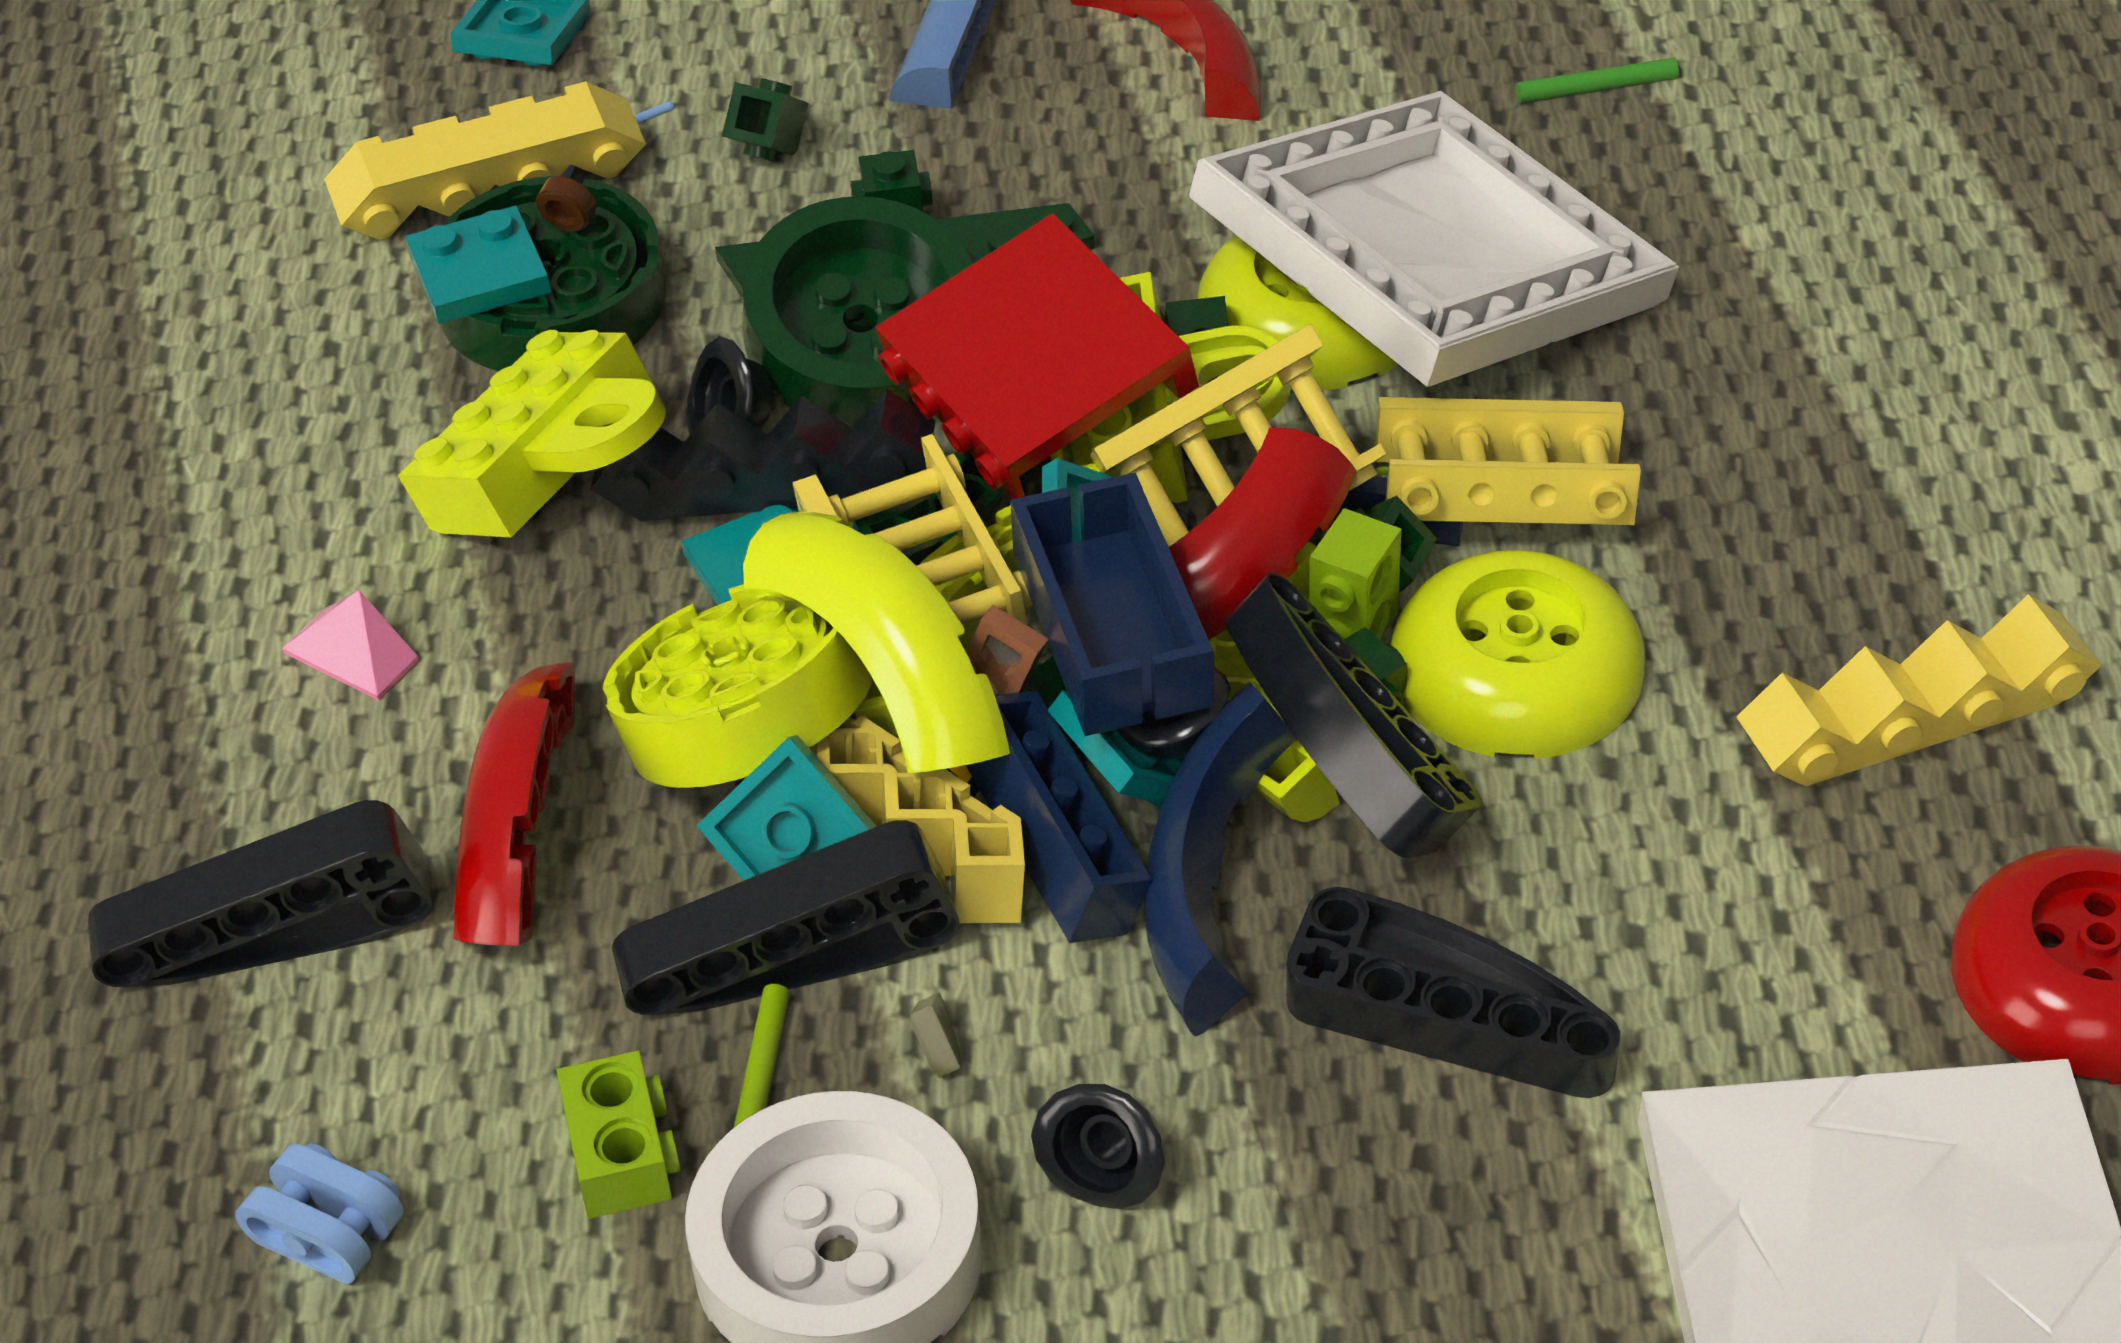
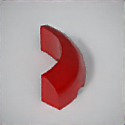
M1071 0V5L1108 10L1131 18L1141 16L1160 26L1162 33L1175 41L1186 53L1190 52L1200 67V74L1205 86V117L1259 121L1261 109L1260 81L1251 48L1240 28L1214 0Z
M1269 427L1259 452L1236 487L1208 517L1184 537L1168 547L1209 640L1227 629L1225 625L1226 617L1267 573H1277L1288 579L1298 567L1295 556L1310 540L1317 528L1324 532L1329 528L1343 504L1356 474V469L1337 447L1317 435L1293 428Z
M574 662L540 666L513 682L505 690L484 725L469 774L461 820L455 881L454 940L475 944L519 946L532 939L537 849L536 845L526 844L527 831H535L539 813L544 809L550 779L548 760L551 757L552 749L560 746L564 736L574 725Z

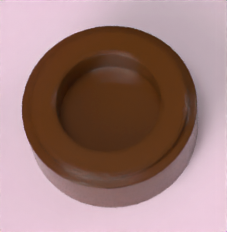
M553 176L547 179L536 197V206L544 219L553 226L565 231L577 232L585 229L597 209L595 198L586 187L573 179L563 176Z

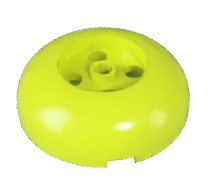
M1236 234L1215 253L1207 265L1200 281L1197 299L1225 296L1228 326L1254 327L1267 332L1280 342L1304 327L1312 325L1323 344L1321 349L1310 357L1315 366L1310 371L1321 390L1348 387V382L1365 378L1375 373L1381 376L1399 365L1312 296L1305 286L1298 285Z
M1492 551L1462 559L1440 570L1426 580L1407 601L1397 619L1391 639V645L1400 652L1407 663L1405 700L1403 705L1410 714L1426 729L1443 740L1462 749L1495 757L1496 752L1505 754H1534V759L1549 758L1568 754L1594 744L1610 734L1629 716L1641 695L1645 677L1646 659L1643 638L1637 621L1623 598L1614 588L1591 570L1565 558L1537 551ZM1482 635H1486L1484 639L1476 641Z

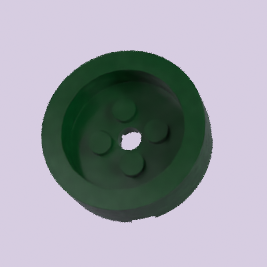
M552 176L524 179L494 188L460 207L443 225L476 217L488 211L517 206L539 257L549 260L542 263L548 274L551 293L441 323L442 330L448 341L456 350L471 361L498 372L513 365L527 351V343L536 335L548 330H557L558 332L597 330L599 333H626L632 345L636 344L655 324L663 308L666 296V284L657 229L651 215L638 200L610 184L584 178L582 185L595 198L597 209L587 227L577 232L565 231L553 226L544 219L536 206L538 193L546 180ZM550 261H555L556 264L552 266Z
M862 196L840 197L808 205L793 212L774 225L762 237L749 258L743 280V338L747 357L763 366L772 380L774 390L784 397V405L791 408L801 396H804L850 427L858 421L886 388L918 408L910 395V388L905 382L895 385L883 370L878 360V354L884 350L875 327L973 265V262L962 243L947 227L927 213L912 206L884 198ZM858 313H864V318L873 322L875 327L867 332L859 333L850 330L845 324L852 319L858 318Z

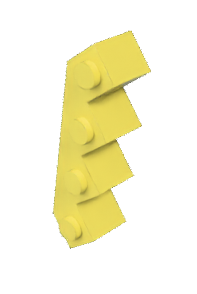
M585 81L564 87V96L535 103L532 96L488 107L490 114L488 116L461 123L458 122L455 115L412 127V136L385 143L381 142L379 136L357 141L324 180L341 226L382 240L390 238L418 205L450 217L470 200L490 191L494 185L503 186L512 182L537 177L561 176L571 164L606 179L616 177L646 145V142L628 100Z
M2028 594L1982 638L1947 620L1901 664L1865 646L1820 690L1782 672L1736 717L1773 772L1803 786H1809L2058 705L2079 693L2084 687L2086 680L2102 664L2061 612Z
M864 716L856 720L849 717L827 737L809 748L876 826L895 820H907L916 823L923 830L943 869L944 875L951 878L952 899L959 923H1021L1025 859L1022 825L1019 816L1002 805H999L994 810L970 795L971 785L946 769L908 773L903 751H901L900 740Z

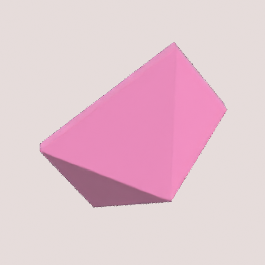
M360 590L323 609L282 648L284 654L378 701L419 661L418 655Z

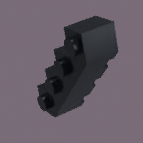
M888 388L882 392L852 427L843 423L809 399L801 396L768 435L717 403L684 442L660 427L646 443L634 452L614 463L595 469L590 489L640 521L756 512L773 505H783L790 509L798 508L792 482L815 474L828 497L837 494L840 499L920 472L926 466L921 438L930 434L934 435L936 420L933 418L928 420L918 408Z

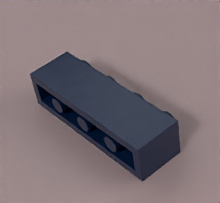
M1038 691L995 695L1003 719L1010 754L966 765L968 771L992 810L1002 805L1021 818L1025 868L1068 942L1075 943L1127 935L1153 879L1056 720L1047 711L1048 707Z

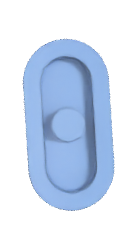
M310 1143L306 1146L299 1144L288 1145L270 1167V1179L279 1192L268 1187H255L235 1212L238 1225L256 1244L344 1284H350L371 1258V1251L361 1235L365 1234L379 1241L385 1240L403 1217L404 1208L398 1199L400 1197L399 1189L388 1177L374 1170L359 1171L338 1161L324 1147Z

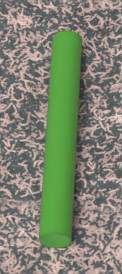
M1673 57L1516 82L1515 93L1520 104L1672 80L1678 79L1679 66L1677 59Z

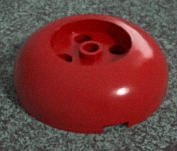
M2065 846L2050 848L2023 856L2005 865L1984 881L1970 897L1959 916L1951 946V974L1958 997L1975 1024L1999 1047L2023 1062L2068 1059L2073 1075L2109 1080L2108 1085H2120L2121 851L2094 846ZM2055 935L2061 940V944L2056 947L2042 946Z

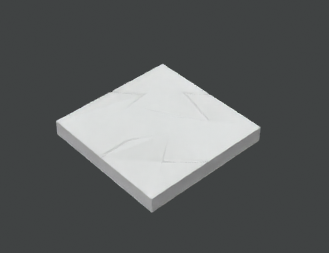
M1442 91L1200 159L1197 163L1189 193V198L1298 285L1305 286L1312 296L1426 387L1548 345L1550 342H1557L1653 308L1668 299L1679 270V266Z
M2068 1059L1864 1074L1857 1077L1839 1076L1642 1092L1638 1124L1685 1343H2121V1226Z

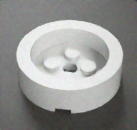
M856 1091L818 1092L784 1100L755 1113L733 1128L708 1154L696 1174L687 1200L685 1231L697 1293L709 1321H712L720 1333L731 1343H931L939 1335L944 1337L956 1324L973 1297L979 1280L983 1252L977 1187L968 1160L957 1142L935 1120L923 1112L889 1097ZM838 1235L845 1236V1239L851 1240L857 1245L856 1251L843 1261L833 1262L825 1260L817 1253L825 1242L838 1238Z

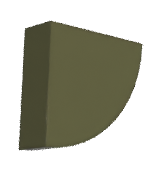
M940 992L918 1001L908 1019L933 1074L937 1073L939 1078L960 1069V1048Z

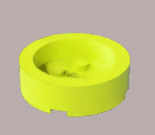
M744 584L728 589L732 598L730 601L697 613L692 603L666 617L643 633L613 663L604 680L603 690L607 697L606 707L637 772L646 780L658 785L675 788H693L717 785L748 777L788 737L798 735L808 748L814 746L836 730L853 714L866 697L873 678L860 657L844 637L811 608L777 592L762 589H744Z

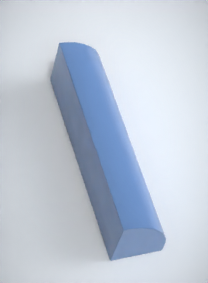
M930 0L893 84L889 101L952 109L996 0Z

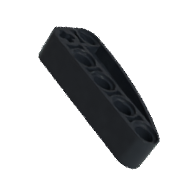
M1267 573L1226 617V628L1241 656L1284 722L1343 799L1377 839L1393 853L1403 858H1414L1435 853L1482 806V799L1472 783L1302 592L1286 578L1277 573Z
M364 800L352 803L99 902L90 910L88 915L93 975L99 982L111 987L179 984L356 946L412 927L425 920L431 913L433 906L423 850L398 813L389 804L378 800Z
M895 820L631 926L614 939L612 951L626 1007L633 1013L640 1015H660L703 1011L761 997L763 988L769 984H779L790 990L882 968L934 949L950 941L957 934L960 923L943 869L923 830L916 823L907 820Z
M1344 887L1327 888L1315 894L1309 902L1289 950L1286 963V1004L1289 1012L1297 1020L1307 1025L1574 1097L1593 1098L1601 1096L1610 1090L1615 1082L1620 1044V1030L1617 1023L1576 989L1534 962L1486 937L1445 919L1354 889Z

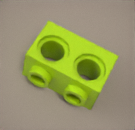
M1345 508L1310 555L1309 601L1343 640L1364 627L1380 640L1398 614L1402 529Z
M636 1050L556 1069L588 1219L672 1200L667 1175L681 1172L672 1130L660 1133L657 1131L655 1118L668 1116L659 1074L645 1077L640 1051Z

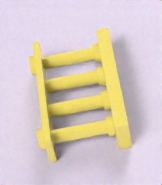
M1310 324L1095 447L1090 456L1101 473L1107 474L1114 469H1117L1120 476L1136 473L1169 547L1184 537L1189 531L1149 462L1154 460L1149 449L1168 438L1171 439L1175 447L1182 445L1218 507L1235 487L1203 431L1208 429L1203 418L1224 407L1229 416L1236 415L1258 453L1271 425L1257 403L1261 396L1256 388L1276 376L1282 385L1289 383L1320 438L1337 447L1355 467L1356 474L1349 491L1377 475L1372 464L1385 456L1386 453L1381 444L1376 445L1361 455L1355 449L1310 371L1315 367L1310 357L1316 354L1323 346Z
M1378 397L1375 446L1381 444L1386 455L1376 462H1389L1386 500L1397 495L1420 521L1635 524L1641 469L1639 464H1618L1624 419L1621 402Z
M933 434L921 438L926 470L840 499L837 494L828 497L816 474L792 482L799 512H817L842 518V524L849 526L850 522L935 493L944 509L874 534L881 536L899 551L957 532L965 549L917 565V567L934 586L979 571L988 589L948 602L962 625L982 618L992 605L1027 625L1025 609L1033 607L1021 573L1020 571L1011 573L964 490L966 488L965 479L954 454L945 456Z

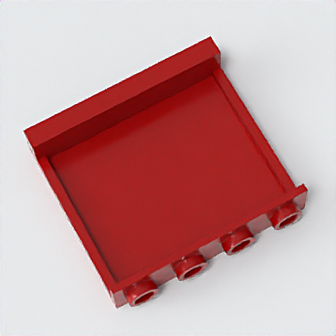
M1053 213L875 327L884 350L878 354V360L890 380L895 385L905 382L910 388V395L920 412L928 420L936 416L943 423V431L954 449L961 455L969 451L975 458L978 471L990 488L996 491L1002 487L1012 499L1025 497L1019 479L1020 475L1160 383L1167 386L1179 399L1199 387L1189 346Z

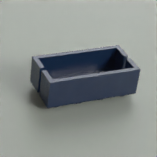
M1136 473L1079 485L1081 541L1072 543L1071 497L1067 488L1010 500L1013 556L1045 637L1049 639V647L1084 736L1143 723V713L1152 711L1155 719L1158 720L1214 707V651Z

